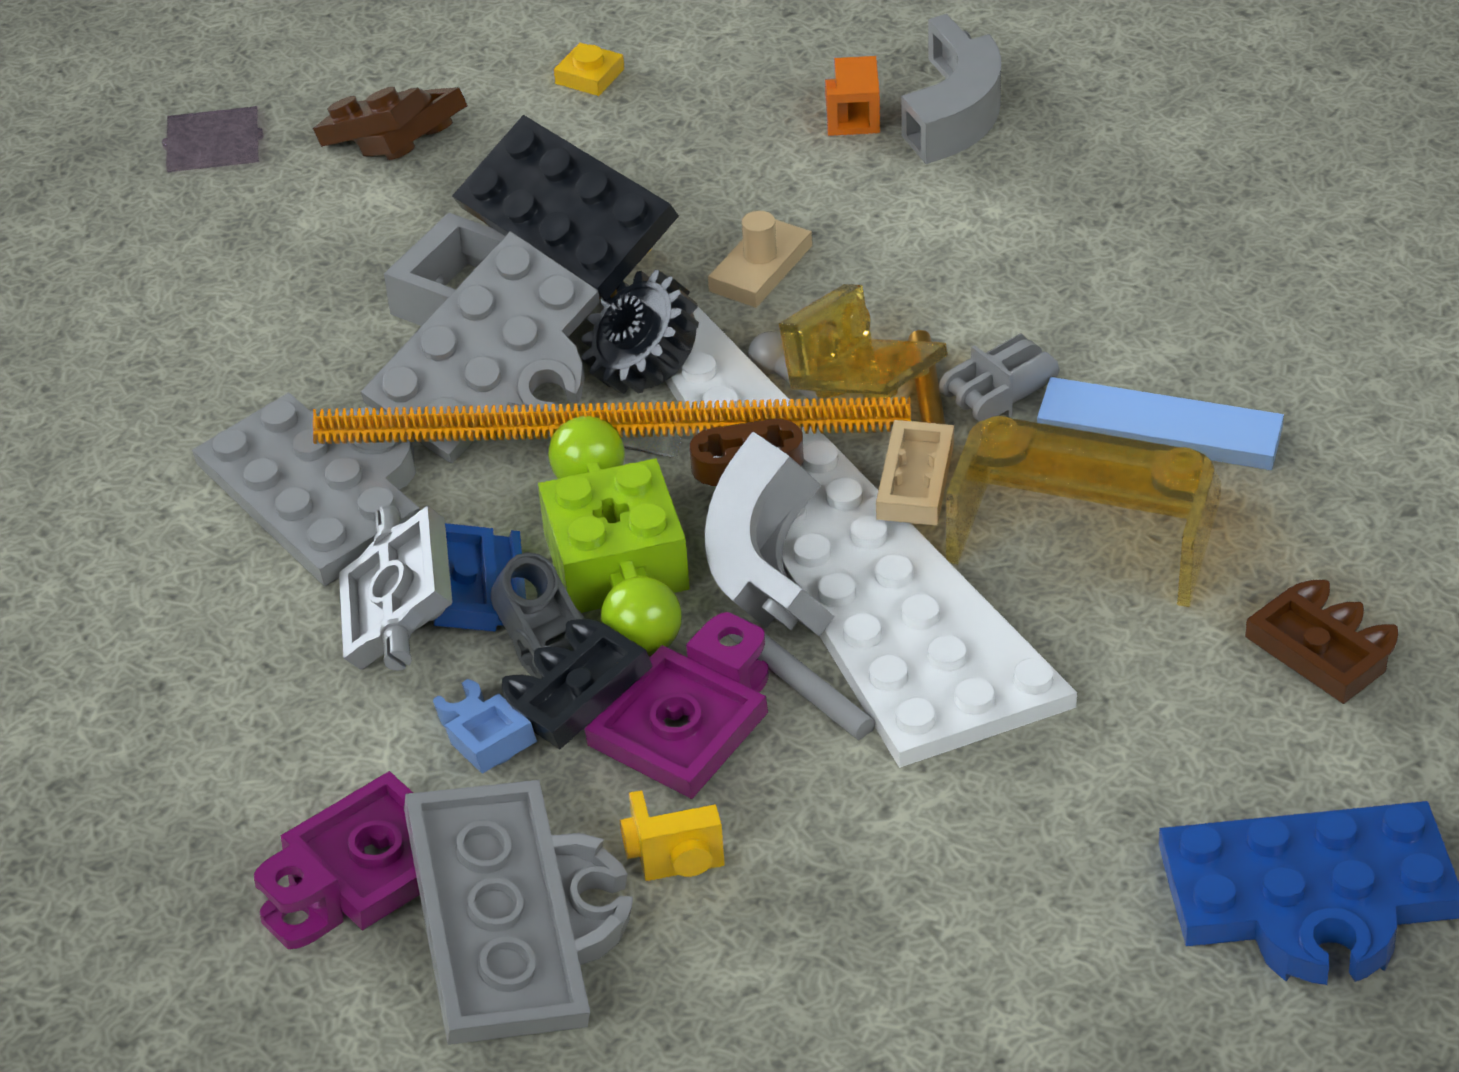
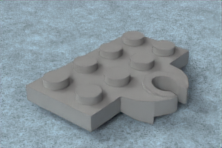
M510 231L361 391L363 401L369 407L376 408V410H380V407H383V411L387 412V408L390 407L392 415H394L395 407H398L399 415H401L402 407L406 408V414H409L410 407H413L414 414H416L417 407H420L421 414H423L424 408L428 406L429 414H431L432 407L435 406L436 414H438L439 407L443 406L444 414H446L447 406H450L451 413H453L455 406H458L459 413H461L462 406H465L466 413H468L469 406H473V411L476 413V407L480 405L481 413H483L484 406L488 405L490 413L492 405H495L496 413H498L499 405H503L504 412L507 405H510L511 412H513L514 405H518V411L520 412L521 405L525 404L526 412H528L530 404L533 405L534 412L536 405L540 404L542 412L544 404L548 405V411H550L551 404L555 403L541 401L532 394L538 386L544 383H555L564 389L568 401L578 405L582 397L585 377L577 347L568 337L600 303L598 290ZM452 435L451 441H447L444 437V442H441L437 436L436 442H433L430 438L429 442H425L422 436V442L420 443L441 458L453 463L473 441L468 439V435L466 441H462L460 436L459 441H454Z
M289 392L192 449L196 464L324 587L338 579L339 572L360 557L369 545L374 542L376 535L374 513L376 510L381 512V506L392 505L398 508L401 514L400 524L406 522L420 511L419 507L400 491V489L410 483L416 474L413 443L408 440V436L407 442H402L400 439L399 443L394 442L392 437V443H388L386 440H384V443H372L371 440L369 443H365L362 438V443H357L356 440L354 443H350L347 439V444L342 443L341 440L339 444H335L333 440L332 444H327L326 440L324 444H320L318 441L317 444H314L313 413ZM361 408L362 415H364L365 408ZM353 409L355 416L357 415V409ZM368 409L369 415H371L372 409ZM346 410L347 416H349L350 410Z
M540 780L405 794L404 812L447 1044L588 1027L590 1008L580 965L600 959L619 944L629 923L633 896H619L612 903L599 907L584 902L579 896L582 892L589 889H601L612 894L625 889L628 873L623 865L603 848L604 839L582 833L551 835Z

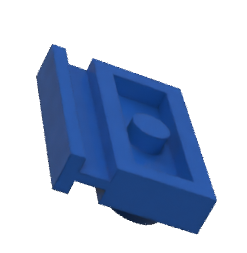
M445 523L452 604L438 618L433 620L434 626L495 632L497 625H504L493 608L490 599L491 588L508 561L516 555L522 554L520 531L511 530L509 537L494 535L493 528ZM512 578V589L518 596L526 599L524 578Z

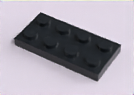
M522 115L452 195L462 209L504 236L511 231L597 289L599 297L605 301L679 217L669 202L525 115Z

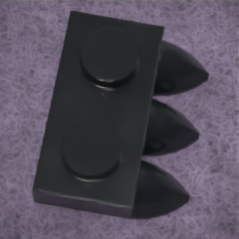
M576 619L566 623V637L575 650L571 651L561 647H542L534 651V663L539 674L543 677L542 679L523 674L509 675L502 679V692L509 705L531 722L534 733L559 750L653 667L646 649L606 624L596 620Z

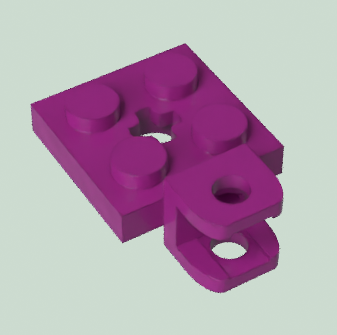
M723 612L706 622L686 644L688 657L661 645L650 657L653 667L586 726L587 745L693 799L768 713L767 698L760 693L769 678L768 664L763 660L757 659L765 646L763 628L732 613ZM731 634L743 638L735 646H725L720 643L723 637ZM683 715L689 716V723L681 727H667L663 721L666 718L678 720Z
M390 771L280 835L283 850L265 860L254 872L255 887L268 898L260 909L261 923L287 949L304 947L343 923L342 911L363 931L420 895L404 812L405 794L413 792ZM371 844L377 849L385 848L388 845L391 846L387 852L379 855L365 854L364 849ZM288 875L289 886L283 887L279 885L278 881ZM300 910L309 915L303 923L297 925L287 924L283 921L288 913Z

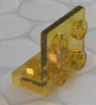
M855 284L841 285L779 323L790 389L815 391V395L822 398L835 397L844 393L863 394V398L868 397L869 401L872 397H875L876 401L879 397H883V400L886 397L891 398L898 393L899 387L911 379L928 374L929 367L948 355L947 346L943 342L872 339L870 313L866 308L863 286Z

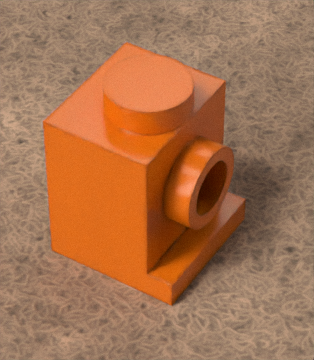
M876 56L834 58L835 79H825L828 136L880 133V91Z

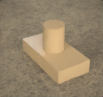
M752 211L742 218L743 239L708 276L709 292L757 308L812 247V231L776 220L771 213L766 211Z
M894 420L876 499V520L938 525L954 446V425Z

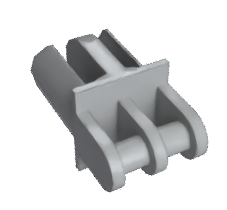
M1020 333L986 353L975 345L972 346L971 358L944 374L939 382V391L946 397L956 396L955 401L963 410L973 409V417L980 423H985L1002 413L1010 418L1012 416L1013 404L1046 386L1050 377L1057 378L1060 368L1056 359L1049 353L1042 352V349L1037 344L1028 340Z

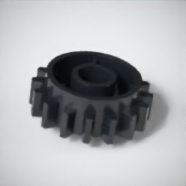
M655 269L650 277L642 271H637L633 284L629 285L623 281L618 286L617 294L613 298L609 297L606 301L600 298L604 308L600 314L594 313L589 315L587 320L595 326L593 331L583 335L581 340L590 347L582 355L583 361L591 366L589 372L608 387L611 386L621 394H625L629 387L638 394L643 393L644 389L660 385L671 378L682 367L691 353L696 338V330L699 325L693 314L698 305L688 296L690 291L672 276L667 277L660 270Z

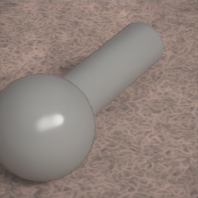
M768 331L757 335L752 340L748 348V358L763 373H777L808 399L816 398L817 405L820 398H823L825 403L827 398L832 399L834 397V389L793 358L792 345L784 335Z

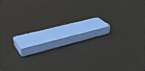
M1050 377L1037 416V432L1272 470L1282 433L1284 414Z

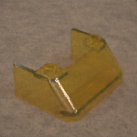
M994 416L982 420L973 426L946 493V559L950 563L958 565L988 484L1185 518L1187 522L1182 535L1177 605L1190 607L1221 497V479L1207 456L1185 447H1175L1012 419L1005 416Z

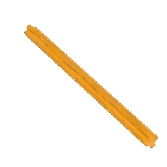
M859 397L856 398L855 405L853 398H849L847 403L846 398H842L840 405L838 398H834L833 404L831 403V398H827L825 405L823 398L818 400V405L816 398L811 400L810 405L809 400L804 399L803 406L801 399H797L795 405L794 400L790 399L788 406L786 399H782L781 405H779V399H775L773 407L771 399L767 400L766 407L764 399L759 401L758 407L756 400H752L751 407L749 400L744 401L743 407L741 400H738L736 408L734 400H730L728 407L727 401L723 400L721 408L719 400H716L714 408L712 407V401L707 402L706 408L704 401H700L699 408L697 407V401L692 402L691 408L689 401H686L684 409L682 401L677 403L676 409L674 401L670 402L669 409L667 402H663L662 409H660L659 402L655 403L654 409L652 402H648L647 409H645V403L641 402L639 410L637 402L633 403L632 410L630 409L629 402L625 404L624 410L622 402L618 403L617 410L615 409V403H611L610 410H608L607 403H603L602 410L600 409V403H596L594 411L592 403L588 404L587 411L585 403L581 404L580 411H578L577 403L573 405L572 411L570 404H566L565 411H563L562 404L558 405L557 411L555 404H551L550 411H548V405L544 404L542 412L540 404L536 405L535 412L533 411L532 404L529 405L528 412H526L525 404L521 405L520 412L518 411V405H514L513 412H511L510 405L506 406L505 412L503 411V405H499L498 413H496L495 405H492L490 413L488 405L484 406L483 413H481L480 405L476 407V413L473 411V406H469L468 413H466L465 406H462L461 413L458 411V406L454 407L453 413H451L450 406H447L446 414H444L443 406L439 407L438 414H436L435 406L432 407L431 414H429L428 406L424 408L423 414H421L420 407H417L416 414H414L413 407H410L409 414H406V408L402 407L401 415H399L398 407H395L394 415L391 414L390 407L387 408L386 415H384L383 407H380L379 415L376 414V408H372L371 415H369L368 408H365L364 415L361 414V408H358L357 415L355 416L353 408H350L349 416L346 414V408H343L342 416H339L338 408L335 409L334 416L331 414V409H328L327 416H324L323 409H320L319 416L316 414V409H313V443L317 444L318 441L320 444H324L326 440L327 444H332L333 440L335 444H339L341 440L342 443L347 444V439L350 443H354L355 440L357 443H362V438L365 443H369L370 440L372 443H377V438L380 443H384L385 439L388 443H392V437L394 442L399 443L400 439L402 442H407V436L410 442H414V439L417 442H422V436L425 442H429V438L436 442L437 436L439 441L444 442V437L447 441H451L452 435L454 441H459V436L462 441H466L467 435L470 441H474V435L477 441H481L482 435L485 441H489V435L495 441L497 435L499 440H504V434L507 440H511L512 435L514 440H518L519 433L522 440H526L527 435L530 440H533L534 432L536 439L541 440V435H543L544 439H548L550 432V437L552 438L555 431L562 424L572 420L574 417L578 418L580 416L598 417L600 420L607 421L618 431L621 438H623L624 431L626 437L630 438L631 430L635 438H638V431H640L641 437H645L646 430L649 437H653V430L656 437H660L661 430L663 436L667 437L668 429L672 437H675L676 429L680 437L683 435V429L686 436H690L691 429L693 436L698 434V429L701 432L715 427L768 419L791 421L798 425L801 431L802 427H804L805 434H809L810 426L813 434H816L817 426H819L821 434H824L825 426L828 433H831L832 426H834L835 433H839V426H841L843 433H846L847 426H849L850 433H854V425H856L858 433H861L862 425L864 426L865 433H868L869 425H871L872 432L876 433L877 425L880 432H883L884 425H886L887 432H891V425H893L894 420L911 421L910 397L907 399V404L905 397H901L899 401L898 397H893L892 404L890 397H886L885 402L883 397H879L877 403L876 398L872 397L870 404L868 397H865L862 403Z

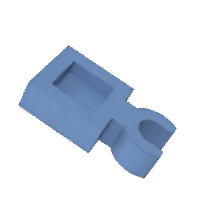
M467 679L461 683L466 698L460 702H446L440 695L433 699L439 720L446 728L451 745L482 774L496 765L507 762L515 754L537 742L532 724L524 715L514 710L500 694L485 701L479 684L473 680Z

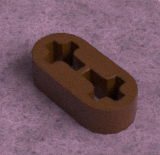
M768 419L703 430L695 435L690 442L691 472L694 478L702 484L717 486L727 465L752 432H755L775 447H780L781 451L789 455L801 466L804 460L803 432L798 425L784 419Z

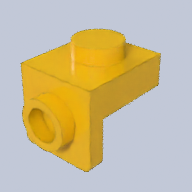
M643 791L629 792L631 817L620 819L621 835L627 860L640 858L645 881L676 875L692 877L700 875L708 869L725 866L722 824L716 804L649 817Z

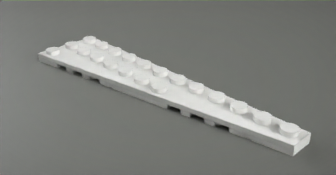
M698 307L693 312L695 320L699 322L696 330V338L691 353L682 367L665 381L677 402L682 401L683 409L686 401H689L690 408L693 401H697L698 408L700 401H704L705 408L707 402L712 401V407L714 408L716 400H719L720 408L723 400L727 401V407L730 400H734L735 408L738 400H741L742 407L745 400H749L750 407L752 400H756L758 407L759 401L763 399L765 407L768 399H771L772 407L775 399H779V405H781L782 399H786L788 406L790 399ZM810 426L809 434H805L804 427H802L804 460L801 467L821 486L798 514L787 533L782 555L784 571L787 578L800 586L835 616L822 632L820 638L863 709L875 721L877 732L899 768L1076 708L1077 692L911 523L876 520L878 489L824 434L820 433L818 428L816 434H813Z

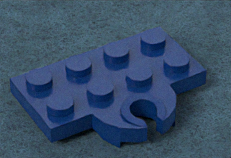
M1428 801L1159 828V848L1186 947L1256 940L1265 963L1285 981L1290 976H1294L1311 983L1327 985L1329 953L1319 946L1323 943H1338L1347 947L1351 951L1349 974L1354 982L1362 980L1379 968L1383 971L1386 970L1395 949L1397 925L1459 919V881Z

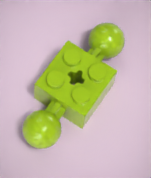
M574 417L572 420L566 421L555 431L549 444V463L557 479L538 483L544 535L552 561L573 604L581 613L602 609V623L646 649L648 656H652L661 645L668 648L676 639L681 627L682 611L675 593L690 590L686 538L657 458L623 465L625 458L624 444L618 431L610 423L600 420L598 417Z

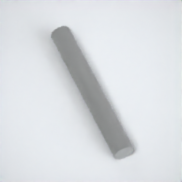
M741 617L742 619H744V620L750 622V621H749L748 619H746L745 617ZM765 634V646L757 659L767 662L768 669L858 741L873 731L875 721ZM729 635L737 644L743 640L738 635Z

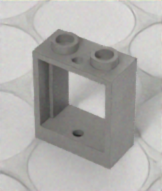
M452 213L446 214L384 273L390 314L422 326L456 290L445 285L467 264L477 267L505 236L483 224Z

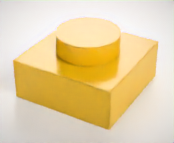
M579 42L554 68L555 84L600 96L625 69L624 56L620 53L602 49L596 45H587Z

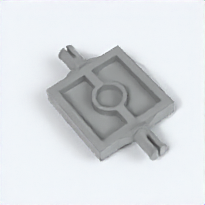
M392 505L381 506V512L376 510L374 513L376 523L374 542L369 545L360 557L339 572L343 657L360 670H363L383 654L385 655L384 664L387 668L396 671L405 669V664L409 666L412 661L409 645L411 634L428 621L438 618L452 604L445 518L428 505L402 524H400L401 514L398 508Z

